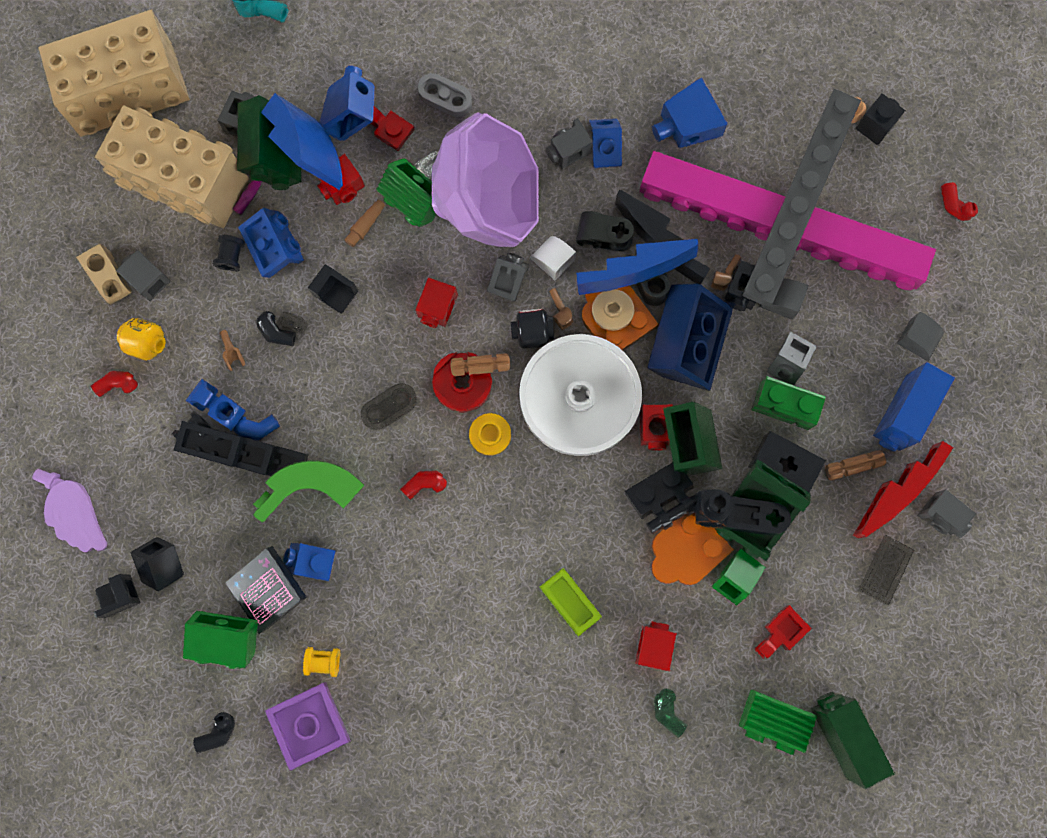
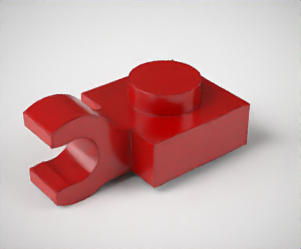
M374 106L373 122L370 124L377 128L374 132L375 137L396 151H399L415 130L414 125L393 111H390L385 117Z
M787 605L765 626L770 635L755 647L754 650L762 658L766 657L768 659L781 645L786 651L791 650L812 628L790 605Z

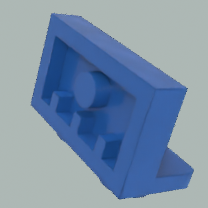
M266 208L259 210L238 228L261 276L270 278L289 263L300 264L304 261V258L300 252L301 247L299 243L293 238L288 228L287 218L279 211Z

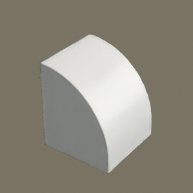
M550 236L532 254L530 259L555 281L575 261L576 251L561 239Z

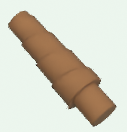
M379 199L374 202L369 210L367 209L363 216L349 229L351 232L344 241L354 247L360 239L363 240L385 207V204Z

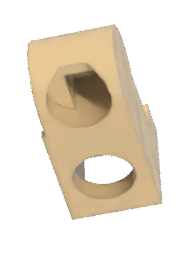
M98 244L76 257L98 292L109 305L132 293L126 280L116 271L119 267L114 261L115 259L110 250L103 245Z

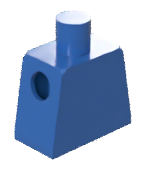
M347 66L344 76L328 88L319 123L324 127L328 135L340 141H345L373 122L375 86L370 81L362 78V70L359 67Z
M700 78L663 104L661 112L663 121L652 125V131L658 142L673 136L677 146L682 148L723 136L728 123L705 82Z

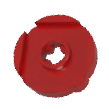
M470 352L450 353L443 357L436 365L433 372V390L438 401L444 407L465 413L479 408L489 398L493 384L491 373L469 375V372H465V375L460 377L469 376V386L466 389L463 387L458 389L455 387L457 385L455 379L457 376H453L450 363L453 358L468 360L467 357L478 355Z

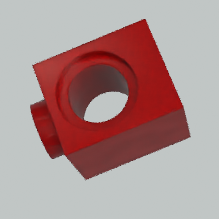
M428 277L415 309L418 318H421L420 322L432 328H437L438 325L446 327L458 297L457 288Z
M673 404L642 405L640 409L641 446L648 445V450L650 451L667 449V445H670L663 408L673 406ZM651 422L661 423L664 427V434L654 435L649 429V424Z
M651 621L650 627L642 626L636 664L670 671L677 634L669 632L670 625Z

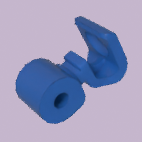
M201 379L185 401L201 411L208 408L210 410L208 412L210 417L232 431L246 410L223 393L220 397H217L218 389L204 379Z

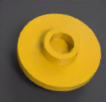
M487 413L473 421L469 430V439L476 451L483 455L493 456L503 452L508 447L511 440V429L508 422L502 416Z

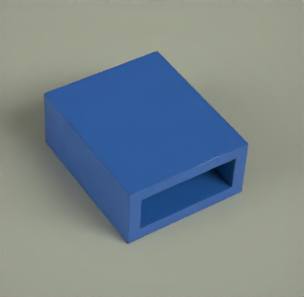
M928 362L907 374L873 434L874 437L880 439L879 444L890 451H901L921 442L955 377Z

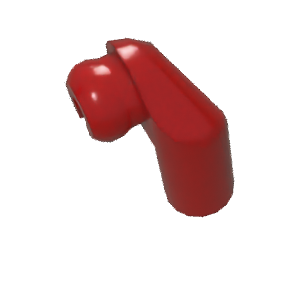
M955 182L946 183L941 186L946 212L960 221H968L971 217L977 215L978 207L974 202L964 203L959 200Z
M111 371L90 386L95 394L101 397L114 387H121L124 393H130L137 388L138 382L133 379L134 375L130 372Z
M420 471L400 490L411 500L423 488H432L437 493L443 491L447 486V481L439 471Z

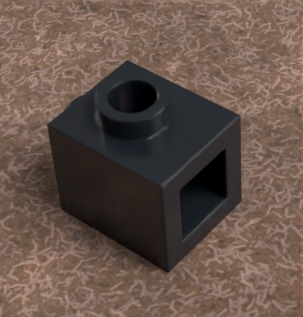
M882 93L864 114L855 129L876 145H879L906 110L896 100L888 98Z

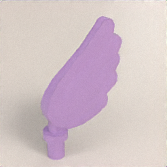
M37 469L33 474V480L45 484V488L50 489L44 506L45 523L50 527H54L57 538L66 540L70 546L78 547L82 552H90L93 548L97 551H104L107 548V542L99 527L90 496L86 489L76 481L60 479V474L55 472L48 473Z

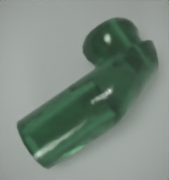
M665 688L655 697V717L659 723L679 738L688 725L674 714L676 695L671 689Z

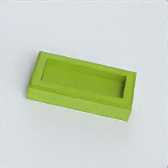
M564 568L539 587L578 637L602 618V615Z

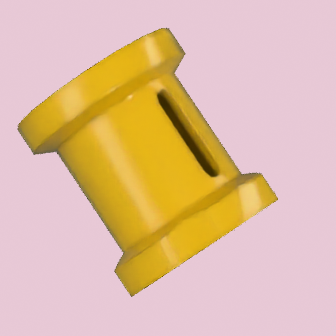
M307 647L303 660V674L310 676L311 673L330 674L331 677H337L340 649L334 648L333 651L314 650L313 647Z

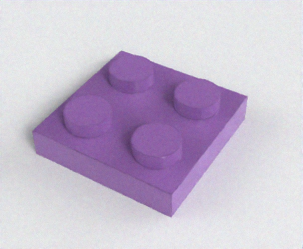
M326 682L265 710L289 771L351 741Z

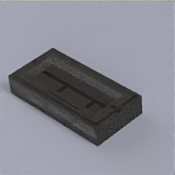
M887 535L883 536L858 591L885 605H889L913 555L914 549Z

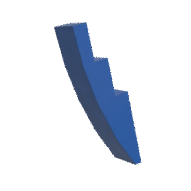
M698 239L636 244V256L606 258L607 270L576 273L578 293L583 295L610 291L637 284L671 271L697 257Z

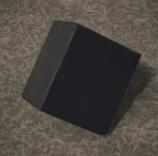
M324 264L308 286L309 291L314 297L339 313L344 312L358 292L355 283Z
M155 537L130 552L141 582L158 592L184 575L175 546L159 537Z
M118 574L108 579V584L95 590L101 609L94 611L95 618H107L140 604L131 575Z

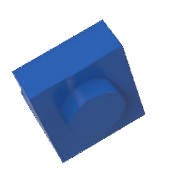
M291 543L290 548H287L285 551L283 562L292 575L329 581L335 550L301 543Z

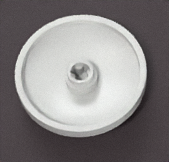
M568 335L544 345L528 362L520 383L521 411L531 432L549 448L573 456L598 454L618 444L632 429L642 403L640 378L630 358L615 344L593 335Z

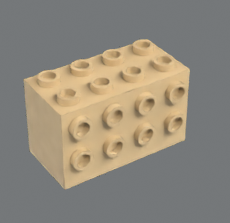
M152 9L38 47L54 106L80 137L95 134L97 131L111 127L123 105L134 110L136 107H139L152 114L153 112L174 107L190 100L172 43Z
M122 106L95 156L104 166L103 171L114 177V183L121 188L139 192L151 201H160L179 213L186 212L205 224L211 223L223 229L233 212L232 208L249 181V177L246 174L237 171V158L232 153L233 149L220 141H216V143L207 141L202 134L194 130H189V132L181 130L177 124L168 119L157 120L149 112L139 107H136L134 110L127 106Z

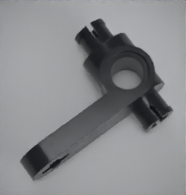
M720 489L698 491V499L694 509L695 523L697 525L770 536L779 535L790 526V512L780 503L731 497L729 493ZM773 511L776 512V517L781 518L782 521L777 523L775 527L771 526V521L766 520V516L772 514Z

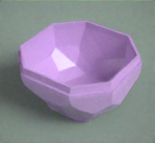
M477 112L451 129L443 138L436 161L432 167L433 209L439 217L448 220L463 236L487 245L515 247L524 240L539 222L538 167L522 133L486 113L481 114Z

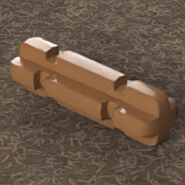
M507 353L496 354V357H492V355L467 357L468 360L453 358L450 363L453 376L465 375V372H469V375L492 373L495 369H498V372L510 370V357Z
M876 450L867 453V455L862 454L842 460L840 463L828 464L825 466V473L827 478L832 481L842 478L843 475L846 477L870 470L871 467L874 469L884 466L886 458L882 450Z

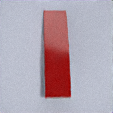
M944 441L932 445L923 463L915 461L907 464L897 483L892 480L883 483L853 536L858 539L867 537L896 517L917 498L938 473L954 447Z

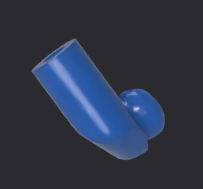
M273 414L259 423L247 420L245 416H242L233 430L236 435L258 441L279 428L280 425Z

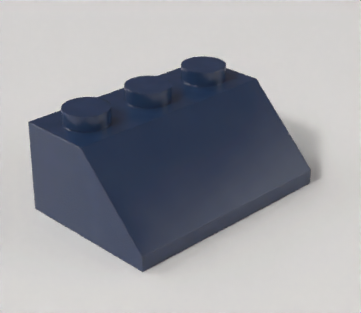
M671 284L647 368L663 378L710 391L733 308L700 284Z

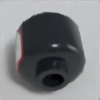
M544 309L519 311L516 321L511 322L512 340L518 339L519 346L523 349L542 348L549 343L550 339H554L552 316H548Z

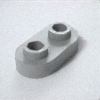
M435 73L426 74L419 80L418 92L420 99L424 103L453 117H463L470 112L472 97L467 88ZM432 88L438 90V92L433 95L428 93V91ZM456 100L463 102L459 107L453 105Z

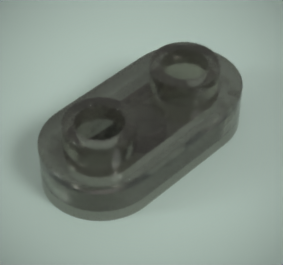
M404 383L395 384L365 403L360 414L364 425L371 430H382L411 412L417 404V395L414 389ZM398 394H406L404 402L399 403L396 401ZM375 409L380 410V417L372 419L370 416L371 412Z

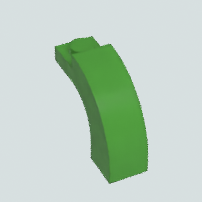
M308 460L293 463L278 470L265 482L274 491L271 494L265 491L253 504L258 508L253 516L263 523L288 495L301 489L322 491L344 509L362 489L364 484L348 470L330 462Z

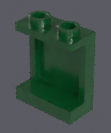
M758 459L731 495V497L780 503L789 510L791 523L799 512H804L811 503V494ZM774 511L769 516H766V520L771 521L772 527L782 522L781 518L776 517V512ZM719 528L716 530L724 539L728 541L735 540L741 544L743 550L751 557L756 559L760 557L765 561L768 560L771 550L784 534L783 532L776 536Z

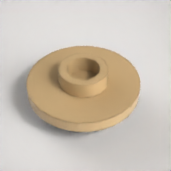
M616 289L604 291L595 298L592 305V315L595 322L603 329L610 331L620 330L631 322L634 315V304L631 298L623 291Z

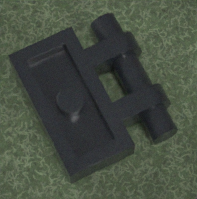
M673 462L625 491V495L641 519L650 514L654 515L655 519L646 524L652 534L662 528L667 530L672 527V522L685 514L688 516L693 514L698 499V493L691 497L685 494L694 488V484L686 473L674 470ZM676 499L679 503L678 505L666 512L662 509L663 506Z

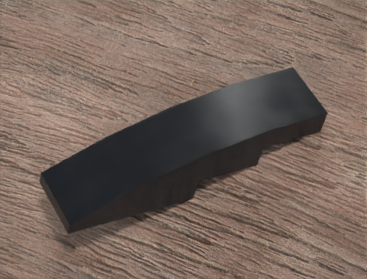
M621 189L618 191L615 205L624 218L632 223L634 231L645 243L684 240L667 230L671 220L669 217ZM694 258L674 268L694 283L700 285L710 270L709 267Z
M186 421L181 422L173 450L272 476L278 470L293 463L307 461L309 454Z

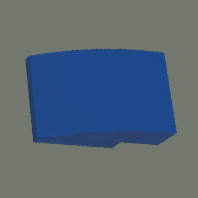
M274 93L261 112L275 126L268 137L297 166L340 190L343 186L339 157L324 127L315 118Z

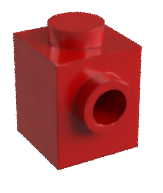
M345 153L339 157L343 180L341 189L338 190L318 178L320 183L316 185L325 200L327 201L331 198L336 206L341 202L348 203L356 197L357 192L365 187L361 175Z

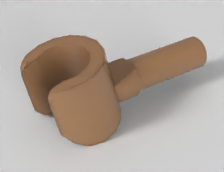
M734 255L725 273L715 272L711 288L721 291L727 289L733 271L741 259L740 255Z
M553 288L549 292L559 311L553 316V319L561 330H564L573 323L572 312L569 308L565 307L556 288Z
M222 330L220 335L225 346L222 357L228 369L233 371L231 364L234 360H240L242 366H245V360L240 350L232 345L228 332Z

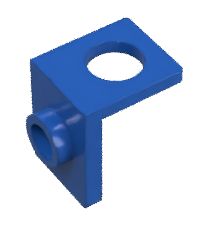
M618 119L590 120L589 125L593 141V167L622 166V127Z

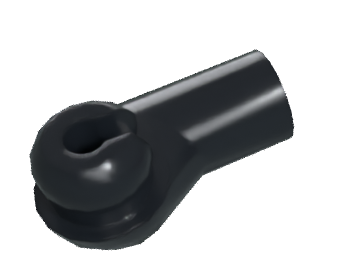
M264 311L258 316L257 328L266 341L294 346L296 332L279 329L275 323V315L270 311Z
M226 712L218 713L214 717L216 722L211 733L194 738L193 743L197 753L227 744L235 728V721L232 715Z

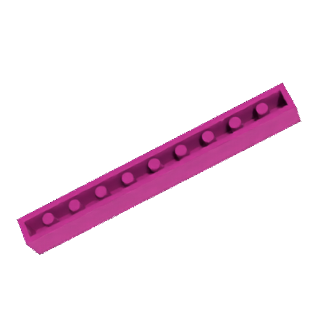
M654 150L639 190L650 201L659 202L663 200L669 202L676 210L697 212L702 219L707 221H715L716 219L727 223L730 229L736 231H743L745 229L754 232L757 238L765 241L786 197ZM817 207L814 208L796 251L802 249L811 252V256L818 260L831 259L839 262V266L846 270L859 269L868 272L867 276L875 280L887 279L896 282L895 285L903 290L918 289L926 282L936 252L935 248Z

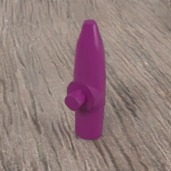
M252 180L232 208L234 212L239 215L243 214L257 194L262 181Z

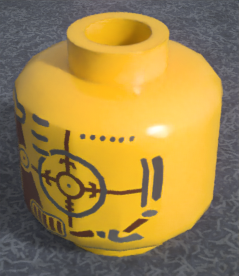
M131 318L124 322L117 332V341L121 351L141 360L153 359L165 347L166 341L161 326L141 318Z

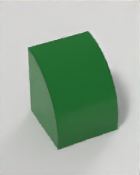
M740 548L711 587L737 606L751 594L766 567Z

